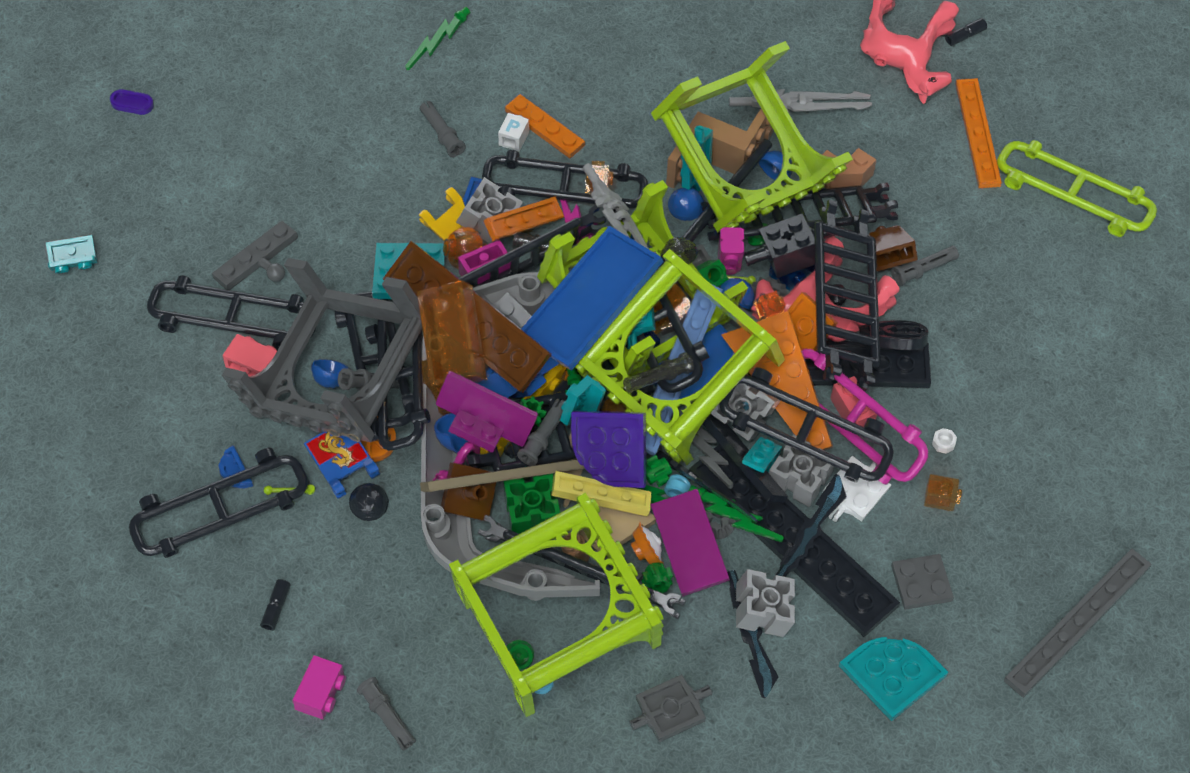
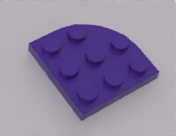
M572 411V446L580 465H583L594 479L603 484L614 487H646V413Z

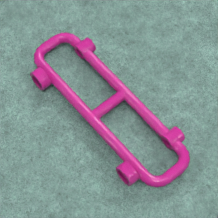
M812 349L802 350L805 359L810 358L817 367L822 370L825 369V354H819ZM843 373L840 376L834 375V379L859 399L847 416V420L855 423L867 406L900 433L904 440L913 444L918 449V457L908 471L901 472L890 463L887 472L878 481L887 485L892 478L899 482L912 480L928 459L927 445L919 437L922 431L913 424H909L908 427L905 426ZM820 404V407L822 409L827 410L823 405ZM829 423L877 464L873 471L878 468L883 457L858 435Z

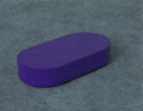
M119 89L110 95V103L115 110L145 115L151 112L154 107L153 99L148 94Z

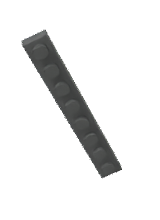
M1131 549L1005 677L1004 682L1024 698L1150 569L1152 564L1135 550Z

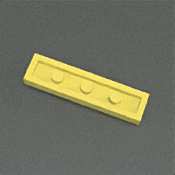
M556 471L554 474L552 496L577 501L578 496L586 493L590 500L595 499L598 506L648 517L651 504L650 491L632 487H614L603 484L596 479Z

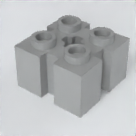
M484 177L456 223L471 232L475 228L481 232L480 238L488 243H493L483 220L517 209L523 201L508 192L506 195L498 192L500 187Z
M738 384L729 400V406L731 409L743 412L752 419L765 424L766 422L762 417L771 415L781 400L746 384ZM745 401L749 404L748 410L743 408L745 406L743 402ZM719 404L711 412L713 416L724 424L733 422V420L723 415ZM748 427L745 431L733 429L748 441L756 438L759 432Z
M786 445L783 457L779 456L770 468L769 474L784 492L787 489L793 492V499L810 507L819 494L821 484L824 486L833 473L834 466Z
M747 569L736 583V601L741 602L736 609V628L756 631L758 627H763L766 634L784 637L795 624V605L789 604L795 597V579L775 575L772 580L766 579V573Z

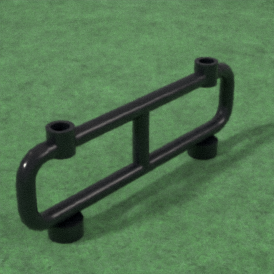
M508 150L506 156H492L484 164L482 180L485 177L493 182L491 180L492 168L496 164H504L510 169L520 166L562 172L560 190L493 182L500 187L498 192L506 195L508 192L513 196L518 194L542 198L556 197L558 200L596 204V200L592 198L591 194L568 192L571 173L586 174L583 170L584 165L521 158L516 150ZM625 163L619 164L617 169L592 166L598 176L616 178L619 182L637 181L640 184L638 197L636 199L622 198V201L628 208H637V202L643 194L642 190L648 185V180L644 175L630 171L631 167Z
M665 294L659 300L663 308L654 312L655 323L668 317L693 366V372L675 383H669L653 351H651L647 359L650 370L646 371L652 384L657 382L662 390L668 393H675L693 385L700 379L703 372L702 361L710 357L702 341L692 345L667 294ZM644 333L637 336V343L646 338Z
M180 275L177 281L165 280L154 286L147 302V310L151 316L160 319L158 328L163 332L174 333L179 323L274 338L272 347L278 351L288 331L235 323L241 302L283 308L291 313L298 314L304 304V299L298 294H292L290 299L286 300L191 284L189 277ZM164 290H174L176 293L183 295L188 292L232 300L225 321L159 310L156 307L160 294Z
M372 291L355 294L373 298ZM334 310L337 328L347 327L356 371L358 369H366L365 365L377 364V354L363 356L354 314ZM387 321V335L389 344H391L396 334V328L393 322ZM407 377L398 380L405 414L401 417L388 419V429L401 427L412 421L411 413L414 412L413 393L410 392Z
M378 319L377 324L365 327V335L371 345L377 343L379 366L387 351V321ZM422 331L412 347L413 365L402 368L395 379L396 381L413 376L414 412L411 413V420L414 424V430L412 434L394 441L388 440V394L378 411V421H373L370 427L375 434L371 442L379 440L380 446L388 451L402 449L415 444L423 434L424 424L431 421L429 411L426 408L423 409Z
M759 367L755 368L752 376L745 375L738 384H746L807 412L796 438L752 419L743 412L731 409L729 400L735 387L719 403L723 415L733 420L732 426L737 430L745 431L747 427L845 471L844 477L852 482L857 483L859 478L866 481L881 479L887 472L893 459V445L887 438L882 436L885 428L883 423L867 418L864 427L844 419L769 385L773 377L772 373ZM816 417L880 445L884 449V455L878 468L873 472L867 471L858 464L849 463L805 443Z
M264 448L255 454L258 462L256 466L163 503L160 502L157 494L144 496L139 501L142 511L134 515L129 523V533L134 546L143 555L154 556L163 553V556L168 558L178 553V546L279 506L282 511L288 510L295 505L293 500L302 496L307 490L308 480L301 463L297 458L290 455L276 457L273 448ZM282 465H290L298 480V486L295 489L281 491L273 498L228 515L219 493L220 490ZM207 495L210 496L218 514V520L174 538H165L154 546H147L144 543L139 531L141 522Z

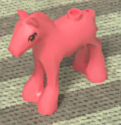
M873 0V7L869 17L870 22L868 28L863 30L864 38L860 44L861 51L869 55L878 66L888 65L903 70L907 85L914 93H918L920 101L925 104L928 96L948 86L952 81L950 73L946 71L928 72L926 65L930 60L935 40L939 36L952 32L956 23L953 19L957 16L959 8L955 3L942 2L931 17L924 33L920 38L916 39L908 35H897L886 29L882 17L895 7V0Z
M835 236L825 240V243L844 248L843 243ZM824 252L825 263L839 267L842 265L843 260L840 256ZM815 270L797 283L789 294L781 298L776 295L770 282L764 279L760 280L757 283L754 304L751 307L752 315L758 320H764L786 312L801 292H806L816 302ZM825 272V283L833 276V274ZM886 275L877 283L879 317L896 305L895 295L900 291L896 281ZM825 293V303L836 306ZM868 304L857 308L840 307L869 315ZM830 315L838 322L836 325L838 328L857 332L859 327L865 325ZM828 335L826 338L834 342L846 340L832 335Z

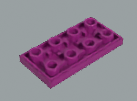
M698 489L650 504L682 597L730 581Z

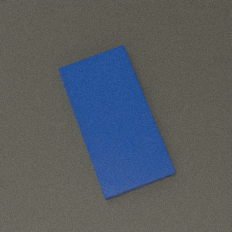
M609 226L521 329L552 353L551 358L572 371L664 261L661 256Z

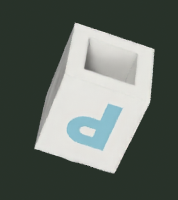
M508 113L498 132L499 146L520 152L529 134V119L521 115Z

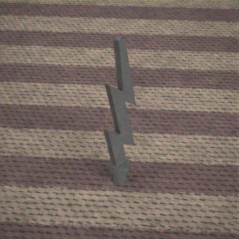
M700 427L692 441V444L706 455L699 456V459L728 488H733L731 480L718 466V464L729 465L728 461L708 444L717 443L716 439Z

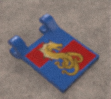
M323 431L304 443V446L327 480L337 499L346 495L340 480L364 467L371 479L380 475L377 465L361 442L353 441L349 437L342 435L335 437Z

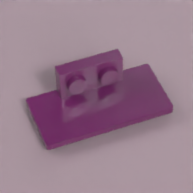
M452 371L448 372L435 403L437 406L456 415L448 432L492 453L501 437L523 447L538 416L537 412Z

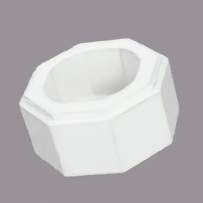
M942 428L935 432L932 445L937 452L946 454L954 450L957 437L952 430Z

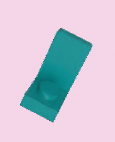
M760 436L744 456L742 463L761 473H764L765 470L769 473L770 468L780 455L782 446Z

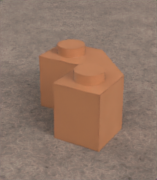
M858 148L851 155L853 160L846 165L847 169L835 175L836 178L831 182L824 184V188L863 186L874 175L876 159ZM828 150L822 154L827 157H837Z

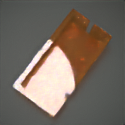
M461 280L441 285L442 289L433 287L417 291L431 386L441 389L449 371L473 382L487 380L484 358L479 357V354H483L473 286Z

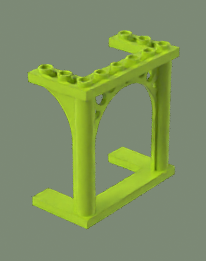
M786 41L769 47L748 68L700 87L702 83L698 76L680 83L651 112L655 121L663 120L715 213L718 221L713 226L717 233L723 227L737 228L742 221L747 224L756 219V215L760 213L762 216H765L774 210L773 207L778 206L782 208L791 203L793 198L798 201L807 196L811 190L813 193L820 191L825 187L824 184L836 178L835 175L847 169L846 165L853 160L849 152L837 157H827L809 146L801 136L777 94L766 71L790 49ZM748 84L777 135L782 148L783 163L777 179L771 185L758 190L742 189L725 181L710 165L681 110ZM787 171L795 172L799 176V181L790 179ZM784 181L788 185L782 186L781 182ZM722 188L727 189L729 193L726 195V192ZM738 194L741 199L733 198V195Z
M663 180L656 184H648L642 190L643 194L637 202V208L630 216L639 229L645 243L647 244L648 240L650 241L649 245L653 248H649V250L652 252L656 251L657 255L661 256L665 262L663 255L670 249L699 273L678 246L667 225L662 200L668 186ZM607 227L601 228L591 238H583L573 248L572 245L575 238L570 231L562 236L558 234L549 241V247L544 254L545 257L540 265L537 278L542 284L549 281L552 287L556 289L568 275V269L574 267ZM741 281L724 291L723 295L738 306L748 287ZM681 284V286L685 289L688 295L693 299L696 289L691 293L686 287H684ZM716 306L705 333L719 324L724 325L731 318ZM677 335L654 349L653 347L656 343L651 336L631 346L629 351L625 347L624 362L630 380L650 369L647 359L651 351H653L658 364L667 359ZM615 345L613 351L610 349L608 352L617 353L619 347ZM608 359L614 368L618 366L619 362L616 359ZM617 374L616 378L619 380L617 382L622 381V375Z
M669 249L663 255L665 259L664 264L644 284L575 368L583 378L588 375L593 380L599 382L609 392L607 396L616 405H619L621 402L627 408L625 412L646 413V432L652 437L657 434L662 439L660 444L673 460L678 463L682 461L688 465L694 459L689 453L691 443L697 431L715 407L764 355L778 367L785 361V358L777 340ZM679 281L691 293L698 289L751 336L698 392L682 399L661 400L648 396L632 383L625 368L624 351L627 339L634 327L666 292ZM615 345L619 347L617 353L608 352L610 349L613 351ZM607 359H616L619 362L618 366L613 370L603 369L602 363ZM616 374H621L622 377H623V379H622V381L617 382V381H619V380H618L616 377H609V376H614V375H616ZM637 391V396L632 397L631 393ZM650 404L657 406L655 417L653 416V410L651 408L648 409ZM685 405L687 408L681 410L683 414L680 416L678 407ZM668 406L673 410V418L669 423H664L661 419V412Z
M586 493L577 497L576 505L463 564H460L458 560L449 564L454 587L465 608H471L507 673L512 683L514 696L526 717L535 713L532 693L623 645L637 641H647L651 648L655 649L662 643V628L664 626L661 620L664 618L660 609L657 606L653 607L650 603L649 598L651 596L645 584L640 585L637 581L638 573L631 562L627 564L623 557L625 551L621 543L613 540L610 535L613 533L610 524L606 519L602 521L598 514L600 508L594 498L590 500ZM581 529H583L589 540L585 544H580L577 541V534ZM572 530L571 539L564 540L562 536L568 535V531ZM596 540H598V549L601 548L598 552H595L591 547ZM569 547L586 553L601 566L609 582L610 604L603 621L585 638L520 672L472 585L545 548ZM612 565L613 570L609 571L606 567ZM622 585V590L626 593L619 594L616 587ZM620 600H627L634 605V609L627 613L621 612L616 608L615 604ZM615 615L617 618L623 619V621L619 622V620L617 619V621L614 624H612L610 619L612 616Z

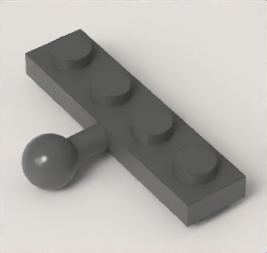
M280 221L212 273L213 278L226 290H230L259 267H262L266 270L267 277L271 281L278 282L282 280L285 276L284 267L278 263L272 264L269 260L298 239L297 232L283 221Z

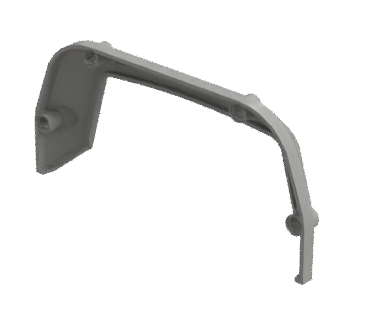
M539 272L515 274L471 288L480 296L484 294L492 303L499 301L506 292H509L531 315L538 310L555 290L549 281L541 283L537 278ZM435 322L430 330L424 329L422 343L423 409L426 408L429 411L431 421L424 424L421 436V482L433 481L436 473H439L440 470L448 471L450 462L453 463L457 456V453L441 445L434 431L436 421L442 416L451 413L435 403L449 372L444 365L453 357L456 351L454 346L447 341L450 334ZM444 490L421 491L423 537L427 548L435 560L451 572L449 568L450 563L458 560L460 564H463L482 554L473 544L470 518L446 513L441 507ZM431 518H438L439 520H437V521H430L429 519H431ZM517 561L478 582L519 596H527V598L534 601L541 600L544 597L600 596V580H595V583L575 578V576L558 569Z

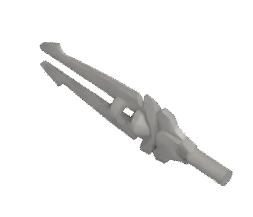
M785 89L776 91L787 111L790 109L793 112L841 108L861 110L872 106V102H812L813 100L870 99L871 95L853 91L851 94L790 91L784 94ZM755 96L729 97V106L761 108Z
M590 163L585 164L583 170L592 182L593 191L591 196L596 200L597 207L604 208L602 212L614 229L628 237L627 232L630 231L636 242L649 249L632 217L625 211L629 210V208L622 201V198L601 181Z

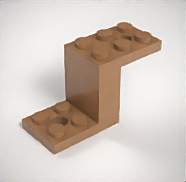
M760 109L747 131L701 112H697L689 125L693 135L695 134L694 128L698 125L713 130L712 165L733 174L737 172L763 139H770L773 128L762 109ZM677 145L669 156L667 164L666 185L671 188H675L678 182L682 183V177L680 176L682 159Z

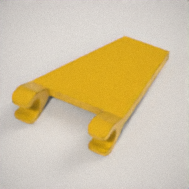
M450 187L445 191L446 200L453 204V206L437 220L427 210H423L419 213V220L462 256L477 243V238L474 230L471 232L456 223L465 205L458 192L453 187Z

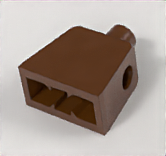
M896 225L888 228L879 226L874 232L868 234V236H872L876 240L877 271L918 260L915 240L901 226Z

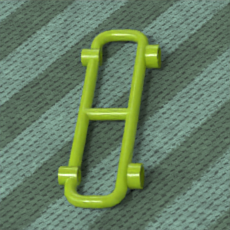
M1032 140L1029 144L1021 141L1010 142L1002 149L998 156V167L1007 174L1004 180L1007 187L1019 190L1025 182L1111 222L1108 225V231L1114 236H1124L1127 229L1135 232L1147 230L1156 217L1157 207L1152 200L1144 196L1145 191L1143 188L1134 186L1132 190H1129L1041 150L1042 144L1036 140ZM1013 150H1020L1025 152V155L1031 159L1038 158L1077 177L1067 192L1009 166L1006 160ZM1087 180L1127 198L1131 204L1145 206L1148 212L1142 222L1136 223L1076 195L1084 181Z

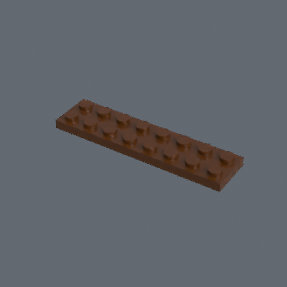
M412 241L409 242L383 277V280L386 277L407 281L435 323L522 393H524L552 355L546 348Z

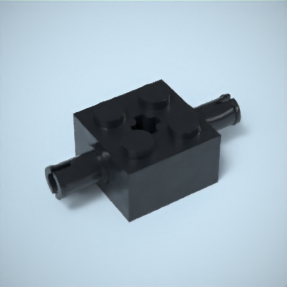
M803 214L760 228L762 247L744 252L743 254L748 267L764 260L770 261L777 278L815 265L814 228L812 229L808 226ZM824 232V239L835 236Z

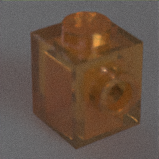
M591 161V165L601 181L607 186L613 185L614 171H609V165H605L604 161ZM586 175L585 193L591 194L593 191L592 182Z
M930 474L926 487L924 506L953 511L955 504H960L962 489H958L959 479Z

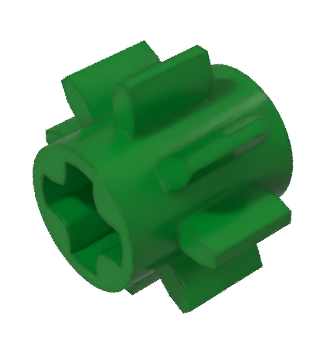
M534 396L528 400L522 398L520 405L538 413L534 424L540 426L541 418H545L546 411L541 410L544 402H538L534 399Z
M656 455L646 460V479L651 485L656 482L658 487L667 483L669 480L668 475L672 474L667 460L664 457L658 460Z
M652 563L646 567L645 572H642V583L657 592L664 593L673 584L670 567L664 568L663 563Z

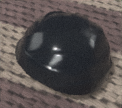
M364 483L356 487L351 493L349 507L351 512L363 521L377 520L386 513L388 497L379 485Z

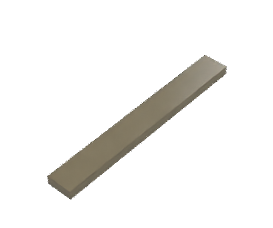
M577 459L420 482V488L423 492H432L551 474L556 471L564 472L584 469V466L580 465Z

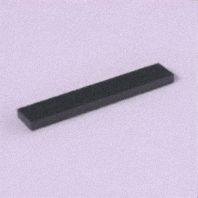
M710 413L703 422L706 429L767 502L784 503L788 498L787 494L766 470L764 473H761L742 463L749 449L727 423L724 424Z

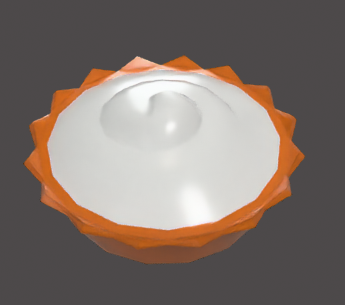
M639 522V526L632 533L636 541L631 543L636 556L640 561L646 558L649 564L664 563L661 561V539L655 533L643 527V524Z

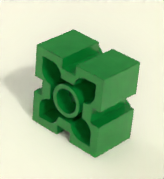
M553 473L533 476V482L524 483L523 478L504 481V499L507 512H509L511 531L520 534L560 513L558 499L552 496Z

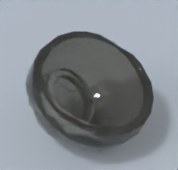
M675 237L666 242L660 256L665 262L663 255L670 249L689 265L696 259L698 249L690 239Z

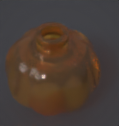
M461 227L453 231L448 239H445L443 253L449 260V263L459 270L458 257L487 244L483 243L480 234L475 229Z

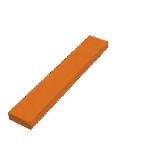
M978 78L956 80L955 85L978 188L1001 187L1002 182Z

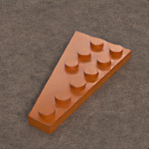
M786 311L756 322L777 340L785 361L778 367L764 355L749 371L750 375L752 376L756 367L765 369L773 375L769 385L820 407L790 312ZM742 327L722 334V337L734 353L751 336ZM780 401L775 409L797 436L807 412ZM816 417L806 441L811 443L810 445L822 450L833 448V444L825 420Z

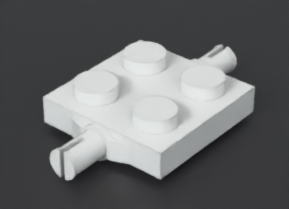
M853 456L847 461L849 463L858 464L861 467H863V469L872 472L877 465L875 462H873L870 465V467H868ZM840 469L837 473L839 476L836 477L833 492L828 498L835 503L841 494L842 484L847 497L828 517L832 519L834 516L833 521L836 522L845 512L862 522L889 490L891 484L885 485L878 480L866 481L859 478L857 483L852 482L844 477L846 472Z

